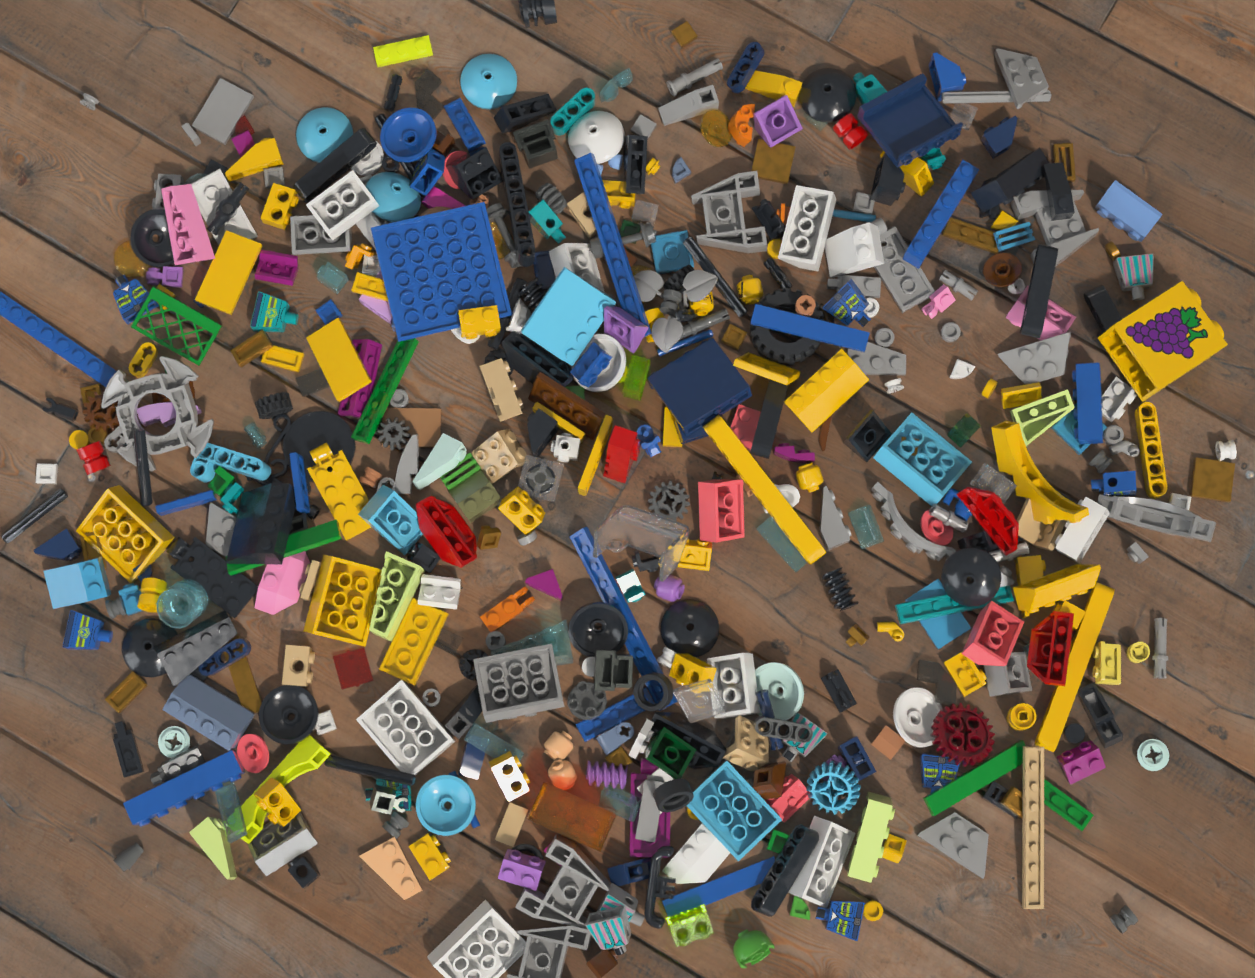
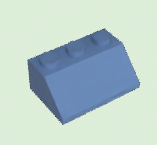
M1116 180L1094 208L1101 217L1108 218L1116 228L1123 229L1129 233L1128 236L1131 239L1139 242L1143 241L1163 215Z

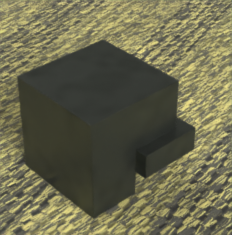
M549 119L513 132L518 149L523 151L529 169L558 159L557 149L553 141L556 138Z
M595 650L594 690L615 691V687L632 688L633 656L630 654H616L615 650Z

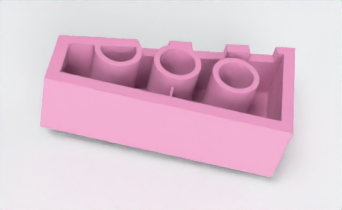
M186 184L162 188L174 264L181 265L215 259L192 185Z

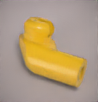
M877 622V632H888L895 641L903 639L904 632L897 623Z

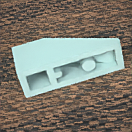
M443 433L412 481L416 488L419 490L423 489L455 468L459 461L461 462L466 456L467 449L464 444Z

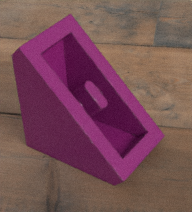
M553 569L526 579V585L562 601L563 596Z

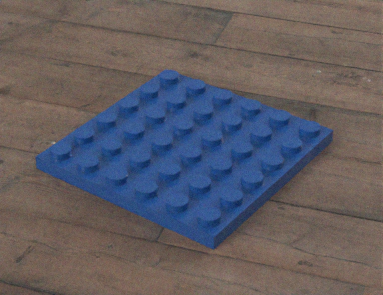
M485 202L370 228L398 342L460 328L458 310L497 305L499 319L512 316Z

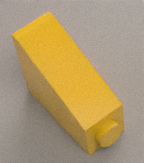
M882 151V153H881V155H880L881 158H882L883 155L885 154L884 151ZM920 158L913 159L906 166H900L905 174L903 182H906V185L922 197L934 184L927 163Z

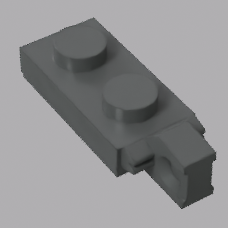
M198 746L192 747L162 762L157 767L158 771L150 775V779L154 785L163 781L167 782L206 763V760Z

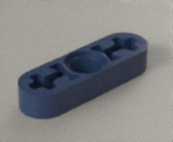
M752 42L747 45L729 76L727 86L733 93H740L745 89L762 60L765 52L760 43ZM750 64L746 71H742L744 65Z
M235 639L220 648L198 667L200 673L205 676L215 675L247 656L251 651L250 642L247 639ZM239 644H244L243 651H232L240 647ZM224 651L229 654V660L226 663L221 660V654ZM207 663H217L212 665L210 670H206Z

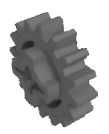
M672 481L669 482L668 486L664 482H662L661 488L655 486L656 492H650V496L653 499H648V503L652 504V506L648 507L649 511L654 510L652 517L659 516L658 522L665 519L666 524H669V520H672L675 524L676 518L683 520L682 513L688 514V510L685 507L690 506V502H686L690 496L684 495L686 489L680 490L679 483L672 486ZM669 490L674 491L679 495L675 496L671 494ZM662 493V499L656 502L658 495ZM666 495L670 501H674L672 502V510L668 504H665ZM682 503L681 509L676 513V506ZM660 510L668 512L669 515L662 514Z

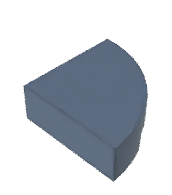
M682 157L678 158L673 166L672 177L675 184L691 175V171Z

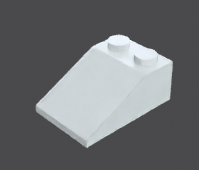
M870 222L851 227L826 239L825 252L830 278L885 264L878 226Z

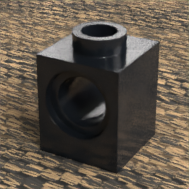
M298 856L289 864L291 867L288 869V872L303 889H306L321 876L306 857L300 859ZM302 865L308 869V873L304 877L298 874V869Z

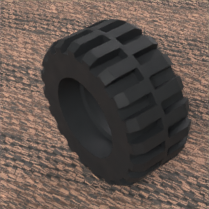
M785 288V291L777 289L774 290L773 294H766L764 299L759 300L757 304L797 314L795 311L796 302L803 294L798 289L796 292L791 291V288ZM815 302L814 313L810 318L823 321V312L819 310V304ZM750 324V337H752L754 348L757 347L758 353L761 356L765 355L768 360L776 361L782 365L783 363H788V366L794 365L795 362H804L807 357L810 358L814 354V351L820 345V341L804 337L793 343H783L776 340L768 328Z

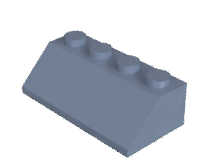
M189 674L178 684L162 709L228 751L237 747L239 740L243 737L255 716V713L192 674Z

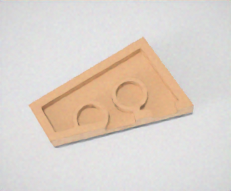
M395 837L359 856L404 900L423 891Z

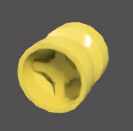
M1136 642L1128 647L1126 655L1131 662L1140 663L1149 657L1150 649L1146 643Z

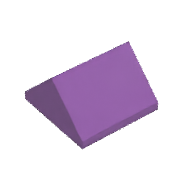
M787 95L753 113L755 130L769 147H773L803 129Z
M606 306L604 308V333L615 338L623 347L634 353L649 327L620 307Z

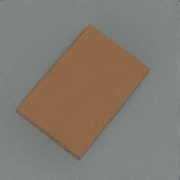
M387 408L383 415L382 423L386 425L388 424L387 418H390L391 422H394L395 417H398L399 422L404 420L406 422L405 426L410 427V430L406 433H409L411 437L412 435H419V448H434L441 437L442 409ZM393 430V433L390 432L392 438H395V435L398 436L396 430ZM403 443L400 444L402 448L406 447Z

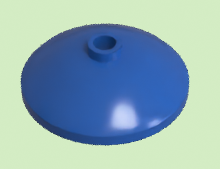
M404 108L398 110L385 121L381 129L380 141L382 148L390 158L396 161H416L425 156L433 147L437 134L436 125L431 116L421 109Z

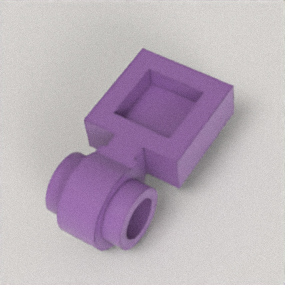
M163 266V273H161L158 268H148L146 272L147 284L159 285V282L162 280L163 287L182 288L184 269L183 267Z

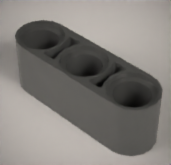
M766 716L756 718L753 723L755 731L762 736L800 743L809 742L813 736L812 729L804 723ZM761 721L768 722L767 730L760 731L758 729ZM782 724L788 726V731L784 735L778 733V728ZM801 728H806L808 731L805 738L798 737V731Z

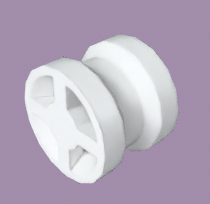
M1228 440L1225 443L1222 441L1216 442L1215 450L1219 461L1225 458H1236L1234 440Z
M664 647L662 650L663 654L657 658V662L671 670L675 652Z

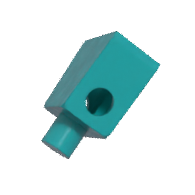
M859 72L853 77V81L856 83L857 98L862 105L887 92L873 74L865 77L862 72Z

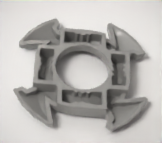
M161 356L159 359L167 373H155L129 382L126 379V373L118 369L108 382L101 404L102 408H106L118 401V406L116 407L117 418L128 445L121 446L117 452L126 461L137 466L133 432L137 429H143L137 418V407L140 400L149 393H160L171 400L176 410V422L171 431L165 435H153L145 430L149 471L156 470L150 455L162 454L188 445L191 448L190 453L197 458L206 447L214 424V420L210 419L198 426L197 409L189 382L196 381L199 376L189 366L165 356Z

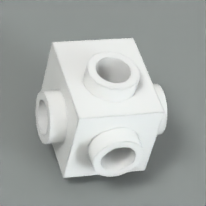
M562 433L561 436L557 435L556 440H552L551 452H554V458H558L557 461L566 463L569 460L578 461L580 439L573 438V435L568 433Z

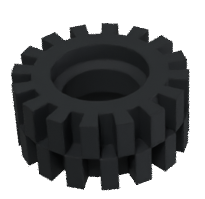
M687 265L679 269L678 272L665 281L663 287L666 290H675L683 294L686 290L683 287V280L694 268L691 265Z
M287 392L270 394L255 402L260 419L275 418L279 414H287L293 410L291 399Z

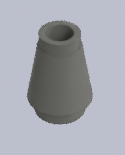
M135 843L117 854L113 861L125 872L127 869H131L144 850Z

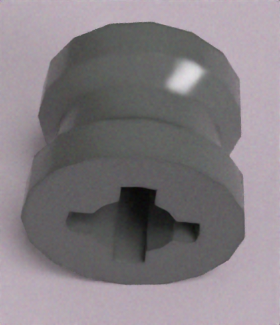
M1101 450L1088 464L1094 466L1097 472L1101 474L1113 462V459L1108 458L1105 452Z
M118 596L116 600L105 601L110 619H114L120 614L122 616L127 615L122 596Z
M492 631L486 637V645L489 650L500 652L505 648L506 639L502 633Z

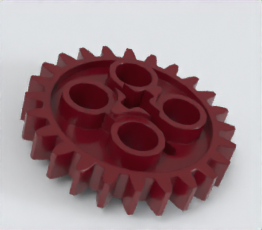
M953 703L950 707L945 706L933 719L934 723L931 729L934 731L930 736L936 738L932 744L939 745L936 751H943L942 758L946 755L949 756L948 762L954 759L956 765L962 761L964 767L968 763L974 766L976 762L981 763L983 758L986 759L989 755L988 753L992 751L993 748L991 746L995 741L991 738L994 737L995 733L989 731L993 728V725L986 724L989 718L983 719V712L980 714L976 713L977 707L970 710V704L963 708L962 703H959L957 707Z

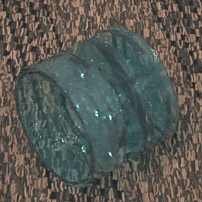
M183 579L177 581L159 596L156 603L157 613L166 625L181 629L190 625L205 612L208 605V596L205 589L199 583Z

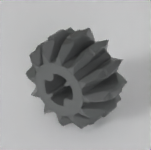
M545 183L535 192L538 202L544 200L556 215L560 214L567 206L564 196L550 183Z
M398 417L394 418V422L387 418L388 424L381 423L380 425L383 429L377 431L378 434L382 435L378 440L379 442L384 441V448L390 445V450L393 451L395 445H397V448L401 450L400 444L407 445L408 443L404 438H411V435L406 433L410 430V427L405 426L406 422L404 420L399 422ZM393 430H396L398 436L395 435V438H392L390 432L393 433Z

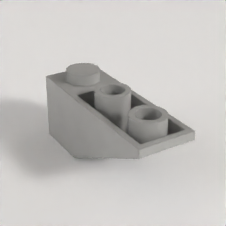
M710 85L659 107L658 110L663 125L666 126L718 110L719 101L714 86Z
M825 486L822 490L819 534L826 550L829 551L848 543L852 535L848 525L844 526L842 522L844 517L839 507L836 508L833 502L836 500L831 489L828 490L827 486Z

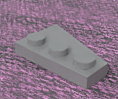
M867 342L865 353L847 348V355L865 375H906L905 354Z

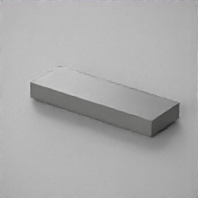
M645 779L635 839L655 842L660 811L654 800L653 793L656 788L665 782Z

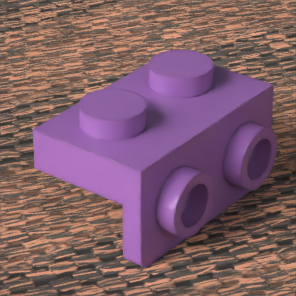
M507 849L498 879L536 891L546 861L536 856L523 854L518 850Z

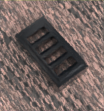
M995 781L991 782L982 799L1017 819L1018 816L1002 803L997 802L1001 794H1007L1009 790ZM995 789L999 790L995 798L992 799L991 796Z

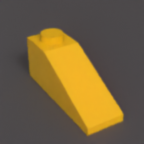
M755 71L745 89L774 100L787 95L791 105L795 107L802 88V82L782 75Z
M264 138L245 153L225 172L228 181L231 182L262 172L265 168L284 165L275 138Z
M1041 555L1017 557L1014 560L1018 586L1043 577V572L1046 571L1045 561L1041 559ZM1021 611L1022 618H1027L1030 615L1027 611Z

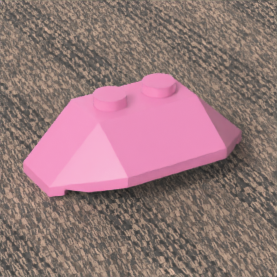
M305 551L283 558L282 565L267 564L258 587L255 609L274 615L298 602L301 584L305 583L307 575H305L307 565L311 564Z

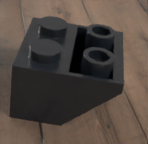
M487 147L477 148L446 166L454 183L472 200L503 182Z

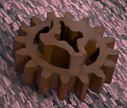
M102 390L101 395L94 392V398L87 397L89 403L83 404L86 410H82V413L86 415L84 418L85 422H90V428L96 426L97 432L102 428L107 433L108 428L114 431L115 425L120 426L117 414L112 420L113 415L117 413L118 401L106 408H102L101 404L104 390ZM102 409H105L107 413L103 414Z

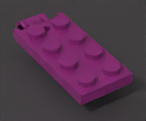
M641 758V774L631 772L630 857H652L660 847L670 846V812H662L660 814L655 842L635 839L642 801V794L637 787L647 779V775H651L658 769L657 766L646 758Z

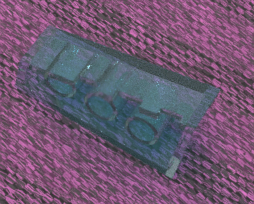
M567 620L555 626L547 627L536 634L528 635L517 642L514 641L491 651V656L552 643L556 666L573 663Z

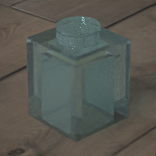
M329 262L326 265H322L317 271L318 281L337 295L349 280L344 272Z

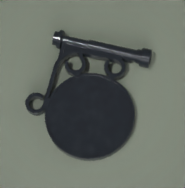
M310 412L300 416L292 424L287 415L279 414L274 418L273 425L278 432L282 433L266 455L264 462L266 464L269 463L270 457L284 438L283 453L285 460L274 459L270 463L271 466L281 463L284 465V469L280 473L270 475L266 480L245 477L249 482L253 479L263 486L271 483H282L276 478L284 476L288 466L291 469L290 453L296 452L303 456L309 496L311 493L310 482L314 481L307 468L316 465L309 451L327 442L333 455L338 454L342 450L351 465L356 452V442L351 438L353 432L342 418L330 412ZM279 419H286L288 421L284 430L277 426ZM329 466L327 471L332 472L333 468ZM309 504L310 513L306 514L314 521L320 512V508L314 504Z

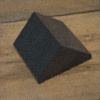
M871 409L846 437L844 444L861 459L868 462L892 433L875 411Z

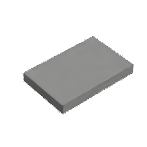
M220 78L193 122L192 128L226 145L254 96Z

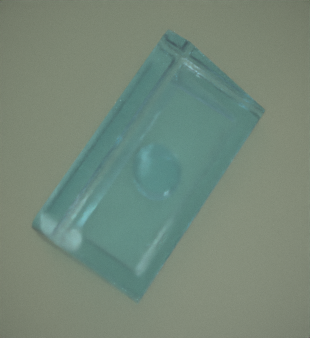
M870 505L848 513L862 549L884 542Z
M609 785L608 788L601 790L599 807L634 822L642 799L621 789H614Z

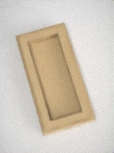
M509 803L495 840L514 847L528 809Z

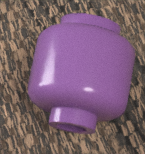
M665 573L661 578L658 577L656 579L654 588L659 598L674 602L682 597L685 585L681 578Z

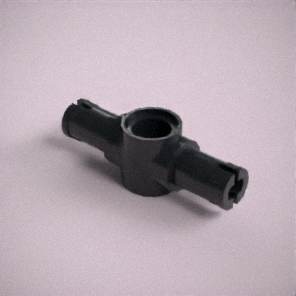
M239 182L232 194L220 202L215 218L206 228L209 232L217 236L226 222L228 223L237 214V209L241 205L240 201L249 190L246 185L244 186L243 183ZM227 204L233 206V211L229 214L223 212V207Z

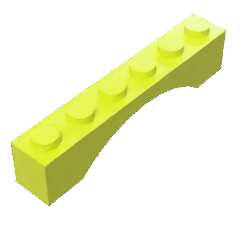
M309 735L296 745L265 781L259 785L254 793L270 778L277 780L285 787L296 777L308 771L318 769L331 753ZM254 793L246 799L244 804L226 822L233 832L248 844L263 829L264 820L267 815V811H263L257 805L258 799L254 796Z

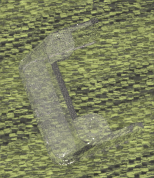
M624 505L619 507L594 531L593 557L597 558L606 549L616 553L621 552L627 546L660 557L658 560L660 567L659 581L663 582L678 567L689 537V527L645 510Z

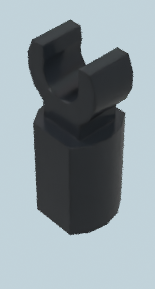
M46 398V401L51 403L52 406L49 409L43 407L42 410L48 414L55 412L56 416L73 422L76 420L79 413L78 409L62 403L57 404L53 399Z

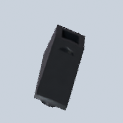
M478 683L441 722L458 739L473 725L482 712Z

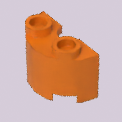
M755 104L742 106L730 118L728 124L729 134L737 141L738 145L743 147L752 139L753 128L748 125L749 118L754 117Z

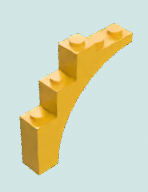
M1004 421L991 427L999 471L1013 475L1016 496L1025 497V499L1030 498L1034 521L1043 522V524H1052L1055 522L1054 520H1068L1070 523H1077L1089 515L1088 507L1076 504L1065 498L1042 476L1028 453L1019 423Z

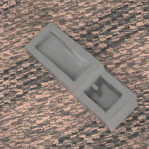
M417 434L412 435L401 455L395 478V492L397 494H412V474L419 472V435Z

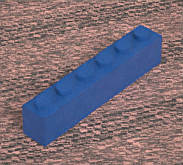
M962 160L903 256L904 261L918 269L920 268L979 171L978 168Z
M231 750L124 802L123 805L132 825L142 827L151 823L150 819L155 816L161 818L169 814L168 810L174 807L180 809L186 806V801L192 798L198 800L206 796L205 792L211 789L214 792L223 788V783L228 780L232 783L241 779V775L246 772L236 751Z

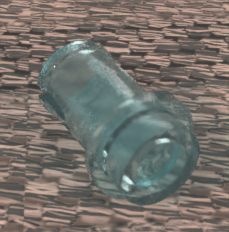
M251 423L244 428L253 441L252 445L254 447L261 448L267 443L266 436L261 434L255 423Z

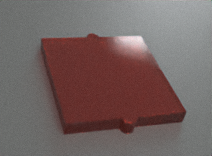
M364 647L353 651L347 650L346 653L333 656L342 690L354 686L360 687L361 684L374 681Z

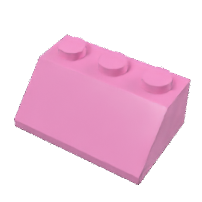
M1029 286L1025 288L1006 316L1015 326L1021 327ZM1049 300L1042 334L1037 339L1041 341L1066 333L1076 317Z

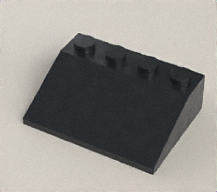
M271 483L242 494L226 559L227 564L282 565L296 507L295 492L290 483Z

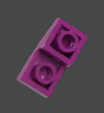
M789 443L778 444V447L774 448V455L782 459L804 464L813 462L814 464L815 454L814 452L810 453V450H800L795 454L794 446H790Z

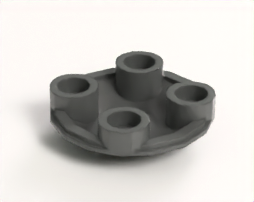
M579 682L571 690L568 697V707L571 713L582 720L597 718L603 713L607 704L605 691L594 690V683Z

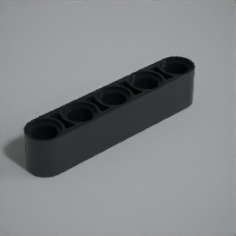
M365 128L358 130L294 184L293 189L296 190L305 203L312 201L376 147L377 142Z
M1038 244L1020 334L1035 338L1041 337L1058 248Z
M1099 285L1083 294L1102 333L1122 320L1103 285Z
M769 380L750 454L769 459L788 385Z
M801 824L794 828L751 901V908L754 911L768 917H772L777 912L819 841L817 831Z

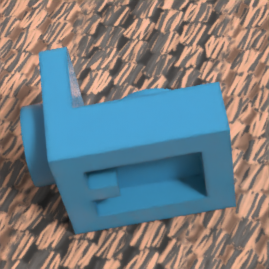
M134 583L125 585L122 590L118 591L119 595L122 596L128 616L143 611L137 607L139 595L143 593L140 591L141 587L134 585Z

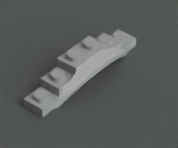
M879 482L872 487V496L877 501L884 502L880 508L883 511L881 514L888 521H894L890 526L891 534L898 540L902 539L907 543L906 547L911 552L919 554L925 549L927 551L926 555L932 560L936 559L937 561H940L943 556L948 559L951 554L956 552L952 547L937 545L918 535L899 514L893 494Z
M1100 494L1097 501L1098 504L1108 509L1110 513L1108 518L1174 536L1178 535L1211 542L1216 526L1214 521L1202 519L1199 515L1189 510L1162 501L1125 496L1109 497Z

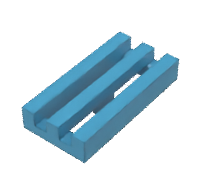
M1030 222L994 232L993 235L998 250L1002 251L1034 241L1033 231L1029 227ZM1025 228L1023 232L999 238V235ZM1027 235V239L1004 246L1001 244V242Z

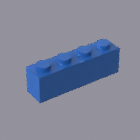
M1100 363L1076 364V370H1072L1073 382H1076L1077 389H1073V400L1077 401V408H1074V420H1078V427H1074L1075 439L1079 440V444L1103 443Z

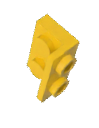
M602 180L610 205H616L623 209H629L630 206L635 207V194L625 193V182Z
M684 536L674 538L670 566L709 571L712 543L701 541L700 539H697V541L689 540L688 537Z
M427 833L408 847L428 879L432 880L450 868L448 863L451 860L446 852L441 853L438 848L441 844L437 837Z

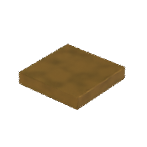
M758 139L751 171H757L759 179L788 185L796 147L781 143L769 147L764 140Z
M1196 457L1190 496L1231 502L1235 463Z

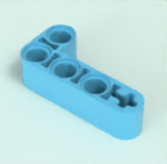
M207 443L197 458L194 457L190 468L191 475L203 483H208L214 478V471L218 466L258 480H266L271 475V467L262 460L211 443Z

